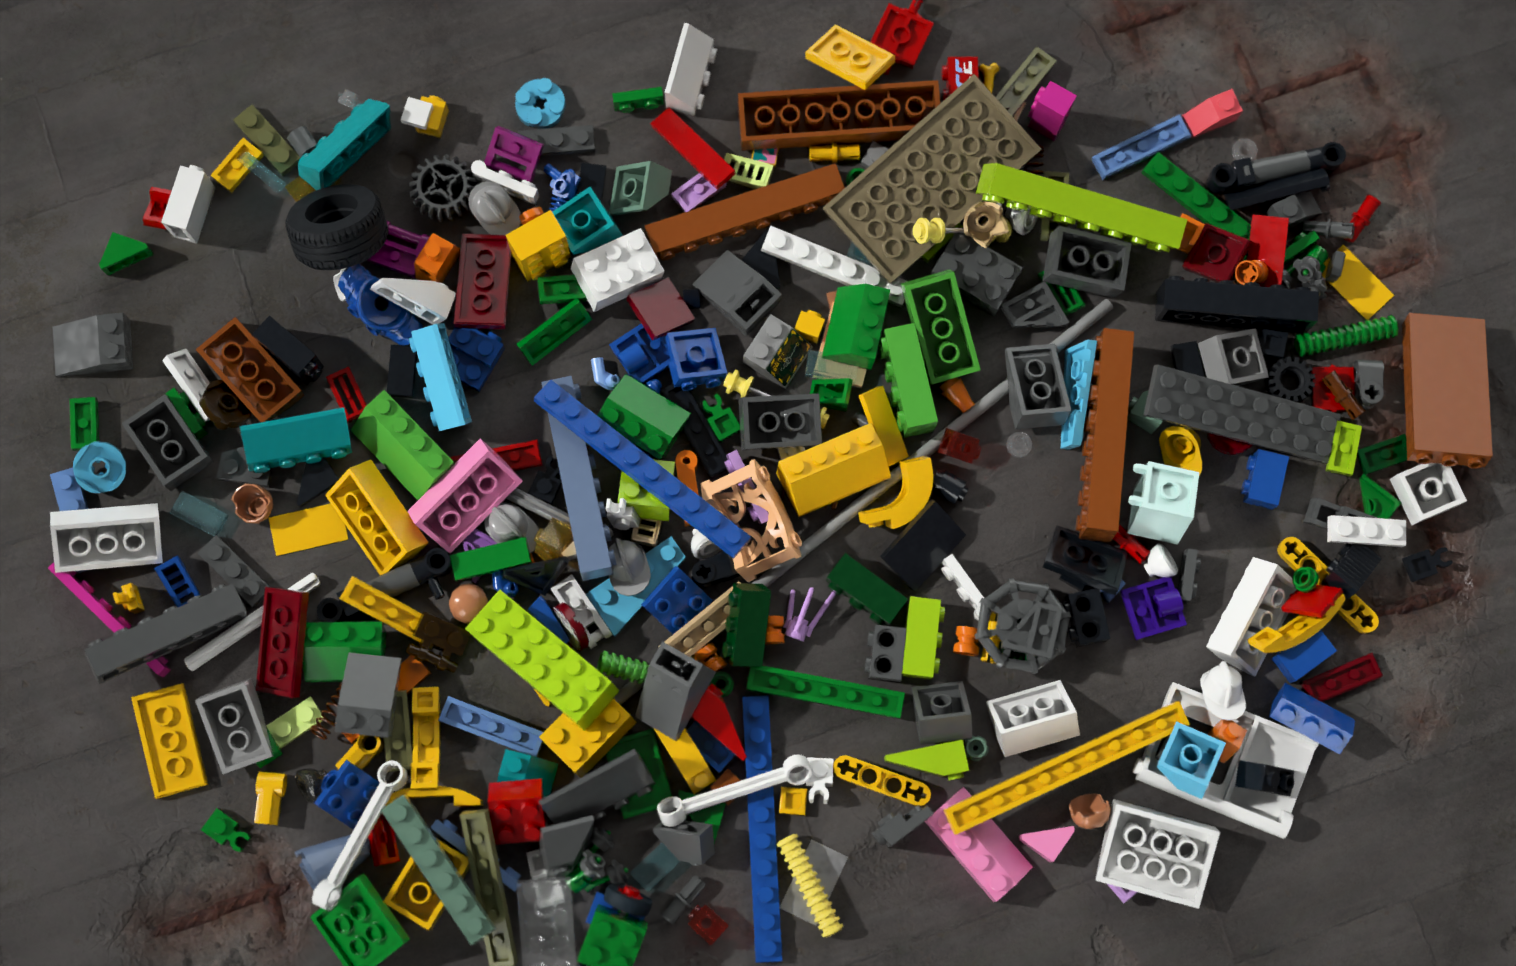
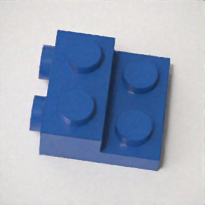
M454 328L449 336V341L462 383L480 392L505 350L504 345L500 343L502 338L492 332H488L486 335L478 331V328Z
M716 328L667 333L665 339L671 359L669 368L674 388L682 387L683 391L695 389L700 384H706L707 388H714L723 382L727 375V369Z

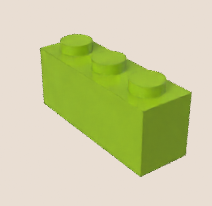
M910 596L908 599L902 667L903 677L931 680L934 674L939 672L940 658H935L936 648H941L942 633L938 632L939 622L944 621L945 607H941V600L913 596Z

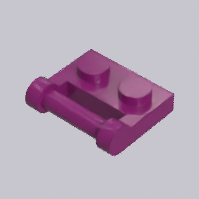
M497 126L495 127L484 163L490 170L505 171L516 179L532 183L544 144ZM496 155L527 166L526 171L497 160Z
M386 220L389 235L417 244L418 246L414 250L386 240L383 247L375 255L367 259V261L415 278L414 262L430 236L426 234L421 236L393 226L391 222Z

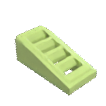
M726 153L724 158L729 165L731 162L736 163L734 166L736 174L729 181L752 189H758L769 184L774 171V165ZM743 165L745 166L743 173L739 176L737 175L739 167ZM749 168L754 169L751 178H747ZM759 171L763 172L760 181L756 180Z

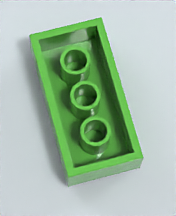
M948 269L901 283L911 323H915L929 383L932 385L980 371L954 271Z
M915 323L884 329L883 336L880 338V344H878L880 358H885L886 360L884 375L886 382H891L892 392L889 395L892 407H897L898 412L895 420L899 431L903 432L904 438L934 432L938 419Z

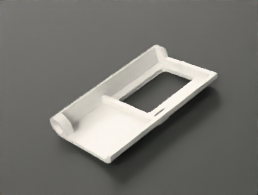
M1172 682L1162 707L1175 701H1180L1185 715L1189 718L1212 727L1221 720L1208 710L1202 693ZM1244 711L1241 717L1232 720L1247 730L1242 745L1233 755L1223 783L1218 785L1209 782L1202 799L1177 789L1157 768L1159 761L1155 758L1161 739L1147 745L1142 759L1138 758L1133 768L1136 780L1284 839L1293 822V814L1291 813L1319 743L1295 730ZM1239 760L1294 770V786L1291 790V796L1235 787Z

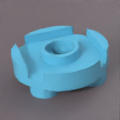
M548 78L535 79L525 83L515 96L517 115L527 126L547 129L555 126L562 118L566 104L564 94L559 86ZM538 99L547 101L544 104L545 108L542 110L540 107L535 108L533 106Z
M94 441L82 447L75 456L73 473L77 483L86 491L105 493L116 489L124 480L126 460L116 446L107 442ZM94 462H105L104 467L107 471L96 474L94 472L95 467L92 464Z

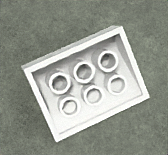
M1113 799L1095 880L1199 909L1220 831L1215 826Z

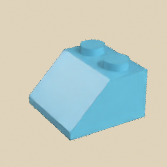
M1176 721L1157 768L1177 789L1202 799L1226 743Z

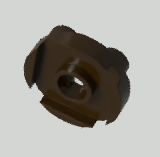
M223 380L211 382L199 400V405L205 415L221 430L240 427L251 416V411ZM223 401H224L225 403H230V404H231V407L225 406V405L223 404Z

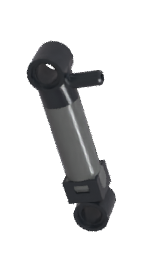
M1329 142L1323 147L1251 160V158L1235 160L1231 165L1220 163L1209 174L1207 186L1212 193L1224 194L1231 186L1233 191L1252 187L1253 185L1268 183L1322 168L1326 173H1332L1345 160L1346 151L1341 144ZM1326 154H1331L1335 158V162L1329 161L1326 158ZM1216 175L1224 176L1227 182H1219ZM1329 184L1328 186L1320 187L1322 192H1326L1331 187Z
M434 548L427 552L426 555L365 583L394 598L428 582L434 598L439 600L445 594L437 577H444L451 572V558L445 550ZM436 557H444V566L439 569L433 568V560ZM344 590L336 593L338 598L341 597ZM334 598L323 599L318 604L316 610L317 616L322 622H344L346 616L352 620L365 614L340 599L338 601ZM330 606H336L338 609L337 615L331 619L327 618L326 610Z

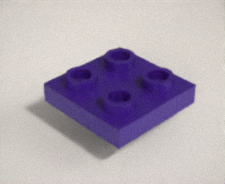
M1163 577L1120 591L1136 640L1187 625L1183 614L1182 598L1179 591L1175 589L1171 577Z

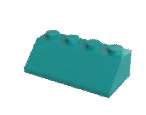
M367 99L363 104L356 105L351 115L345 121H339L328 137H322L312 152L305 153L298 162L299 176L315 190L331 186L391 129L390 105L372 99Z
M344 407L240 426L249 472L264 473L273 467L290 468L300 462L317 463L322 460V457L339 459L347 456L348 453H352Z

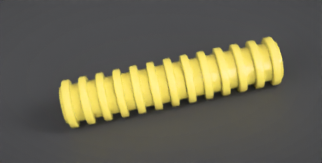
M792 834L778 841L776 845L781 847L782 851L780 853L785 855L784 861L789 863L788 869H792L793 873L791 875L796 877L797 881L795 883L800 885L799 891L804 893L803 899H807L808 903L806 905L811 907L812 911L810 913L815 915L814 921L819 923L818 929H822V937H829L842 930L844 926L839 924L838 920L840 918L835 916L836 910L831 908L832 902H828L827 898L829 896L824 894L823 890L825 888L820 886L821 880L816 878L817 872H813L812 868L814 866L809 864L808 860L810 858L805 856L806 850L801 848L802 842H798V834Z

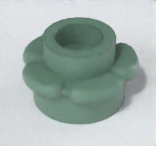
M972 736V738L965 740L966 757H970L972 761H980L982 757L988 754L989 747L982 736ZM974 746L978 747L977 751L973 749Z

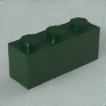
M846 553L826 578V582L829 583L827 587L839 596L843 593L850 599L848 601L850 605L859 611L862 609L866 610L871 614L869 618L877 625L885 624L889 626L908 600Z
M733 583V590L729 593L730 615L726 618L727 640L723 643L722 652L724 658L732 666L762 667L771 590L763 584Z

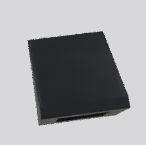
M699 288L683 290L684 302L688 308H700Z

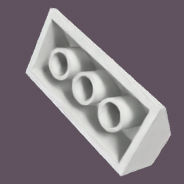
M158 503L50 512L55 573L163 563Z
M1253 557L1238 587L1235 589L1226 610L1223 612L1214 633L1210 636L1206 647L1218 658L1255 677L1267 653L1248 644L1247 639L1267 626L1275 631L1281 628L1288 615V612H1282L1281 607L1290 598L1289 595L1297 590L1293 579L1278 564Z

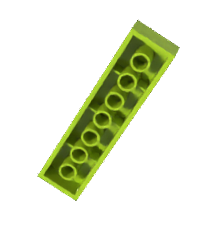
M999 163L983 165L975 193L982 195V200L996 204L1006 202V207L1013 210L1027 211L1030 209L1029 214L1041 218H1051L1054 216L1053 221L1066 225H1075L1077 223L1076 228L1090 232L1091 230L1096 232L1101 230L1100 235L1120 239L1124 237L1123 241L1131 242L1133 245L1140 244L1146 246L1147 244V249L1158 252H1169L1170 249L1180 248L1188 220Z

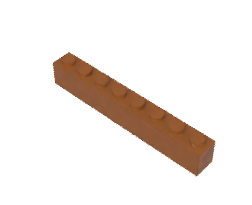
M834 163L645 225V233L656 257L665 261L675 257L676 253L685 251V253L696 251L700 245L706 243L714 245L731 235L733 237L742 236L747 233V230L755 227L756 229L766 228L771 225L770 222L779 219L783 222L794 218L795 214L804 212V214L812 213L819 206L829 203L845 187L837 165Z

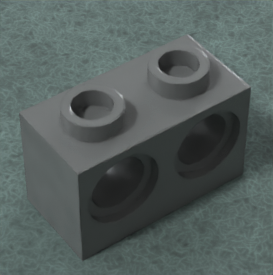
M875 625L874 630L868 632L867 646L872 647L871 657H866L864 672L869 673L868 679L890 682L901 681L906 628ZM883 634L890 635L893 639V645L890 647L882 646L879 642V637ZM879 660L888 661L891 667L890 671L887 673L879 672L876 663Z

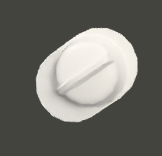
M1222 661L1218 666L1202 675L1200 684L1208 710L1222 720H1236L1243 715L1246 709L1242 677L1235 668L1227 666L1226 661Z

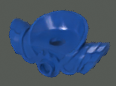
M360 264L348 267L342 273L338 283V287L349 305L347 307L348 311L354 317L360 318L373 335L377 336L380 334L390 338L399 345H409V338L412 337L411 331L421 329L423 325L413 313L384 297L382 298L388 302L387 309L385 311L377 310L374 301L381 295L373 292L370 288L371 285L380 279L372 276L371 272Z

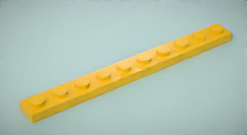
M1180 701L1166 705L943 809L953 834L957 835L1170 735L1176 721L1189 726V721Z

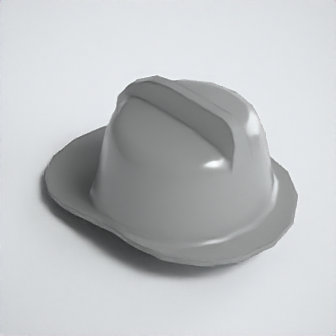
M488 181L482 182L472 189L468 198L469 208L490 235H506L519 228L521 212L501 185Z
M500 503L497 507L492 508V512L485 518V529L497 544L526 537L530 553L538 546L540 540L538 527L515 504Z
M616 538L615 543L608 549L614 550L617 565L612 566L613 575H609L610 582L614 590L621 595H637L649 585L651 578L645 551L642 546L635 542Z

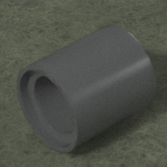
M306 126L296 128L287 137L300 158L305 153H310L316 148L317 142Z

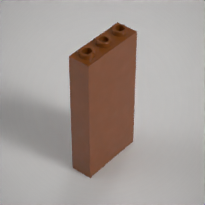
M1409 313L1402 324L1407 461H1416L1419 464L1441 463L1444 466L1464 465L1472 469L1485 467L1493 457L1485 319Z

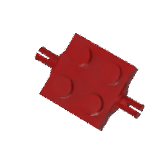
M912 0L909 9L899 8L889 3L870 43L895 55V63L903 64L911 69L914 68L934 25L933 22L922 18L918 14L923 0H918V2L917 0ZM892 65L884 72V74H889Z

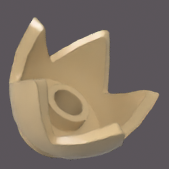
M979 202L973 205L964 217L963 227L965 235L972 237L977 244L987 248L994 236L1008 233V225L1002 215V206L993 202ZM986 216L984 223L978 222L980 217Z

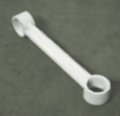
M792 755L784 761L781 768L685 800H681L679 797L665 798L658 804L657 811L663 825L668 827L677 826L686 819L689 813L786 781L792 785H802L811 778L812 771L805 756ZM796 767H805L801 772L790 773Z
M387 761L380 766L377 774L380 784L328 878L322 880L316 887L312 897L313 904L330 911L339 902L342 894L341 886L381 815V809L385 807L393 791L402 789L407 783L408 773L396 761ZM399 768L400 776L397 781L391 784L386 783L385 777L391 769Z

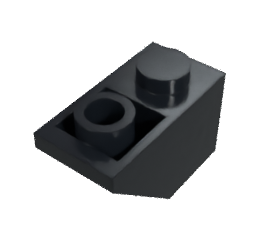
M1239 760L1235 787L1291 796V790L1294 786V770Z

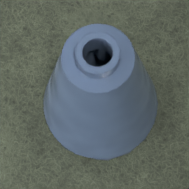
M351 834L294 852L296 858L302 857V863L299 865L312 890H315L322 880L328 878ZM368 838L348 875L370 856L369 850L371 848Z

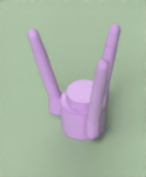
M809 588L799 617L794 616L793 620L795 590L792 589L790 591L787 617L783 628H786L785 635L804 642L806 636H811L814 627L836 594L831 592L809 626H807L809 621L804 618L812 599L814 588Z

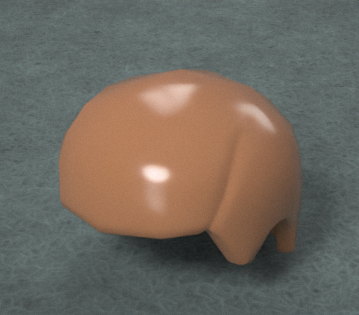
M243 484L236 489L231 499L236 507L235 514L246 523L259 524L269 518L273 509V499L270 492L258 484Z
M472 583L461 584L453 590L449 599L450 612L456 620L469 624L488 603V599L481 587Z
M1100 794L1081 795L1069 803L1071 818L1081 828L1095 829L1109 821L1111 813L1109 802L1106 801L1105 803Z

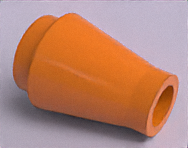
M956 377L946 380L939 386L942 390L941 394L958 407L962 413L969 410L975 404L961 378L958 379Z

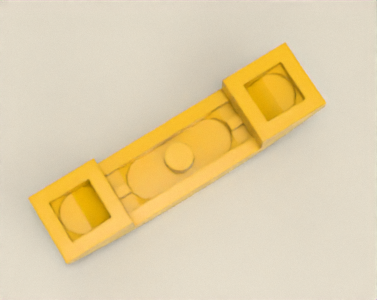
M1341 594L1335 601V606L1330 607L1322 618L1299 615L1276 631L1267 626L1247 639L1248 644L1264 653H1274L1287 650L1306 641L1334 617L1346 600L1345 595Z
M439 687L412 688L413 763H411V790L438 789L441 736L440 721H438L440 717Z
M438 786V789L411 790V788L396 791L391 794L385 805L386 807L403 794L409 798L454 796V806L456 807L483 806V800L456 788Z

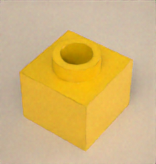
M801 310L794 329L804 339L817 344L825 319L821 318L822 315L815 311L807 310V312Z

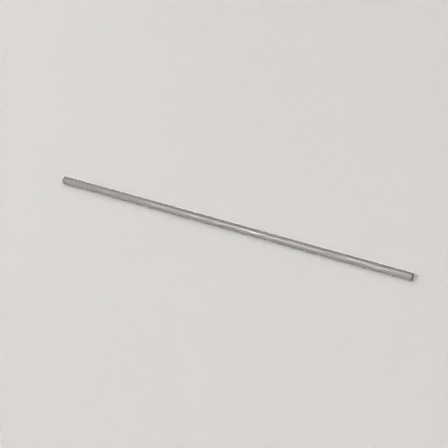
M1108 299L1103 300L1050 344H1055L1057 354L1114 308ZM1007 378L907 459L921 456L930 457L1009 393ZM900 464L890 472V479L873 485L802 542V546L799 547L801 552L800 558L796 559L794 557L770 568L751 584H763L768 587L858 515V512L863 511L902 479ZM636 680L634 682L629 681L619 690L614 699L622 705L643 688L644 682L638 684Z

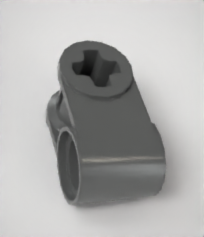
M1356 359L1353 365L1355 398L1365 410H1370L1381 401L1384 395V364L1382 360Z

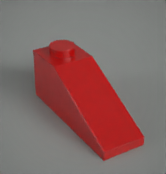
M711 684L707 687L691 717L744 761L746 754L724 699L721 697L723 692L714 684Z

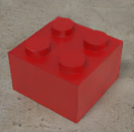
M542 778L489 783L488 807L495 845L540 841L541 828L547 827V814L539 803L540 800L544 799Z

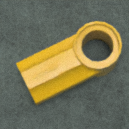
M359 735L356 743L335 766L340 769L347 759L363 770L375 755L382 752L384 748L383 738L374 736L377 740L376 747L373 750H366L365 740L371 736Z
M263 771L258 773L256 780V794L258 798L254 823L279 824L282 797L285 796L287 788V774Z

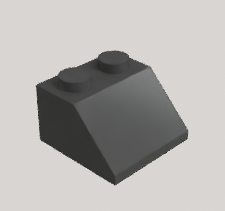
M963 681L911 687L920 745L972 738V715Z

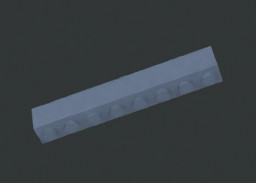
M572 376L552 380L575 399L582 398L579 383L574 384ZM550 380L541 382V383H542V388H543ZM548 413L582 580L613 575L612 566L617 565L614 550H608L607 541H612L609 526H603L602 517H606L604 502H598L597 493H601L599 478H593L592 470L597 469L594 454L588 455L587 446L590 445Z

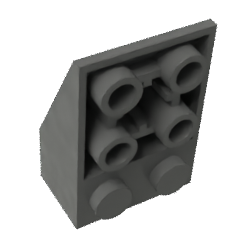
M728 250L692 284L695 289L699 288V293L745 337L782 301V294L767 279Z
M662 641L649 664L635 717L671 739L678 741L716 671Z

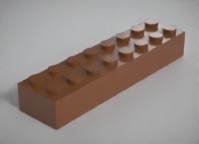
M939 81L871 84L866 90L858 86L738 93L741 151L808 147L810 145L824 146L831 145L832 143L839 145L869 143L873 141H899L940 104Z
M1103 328L1100 336L1095 338L1097 345L1091 378L1092 386L1087 407H1090L1089 415L1085 417L1084 431L1088 432L1087 440L1083 442L1082 456H1086V460L1080 470V481H1084V485L1078 494V506H1082L1080 515H1077L1076 531H1080L1079 539L1110 542L1119 530L1134 331Z

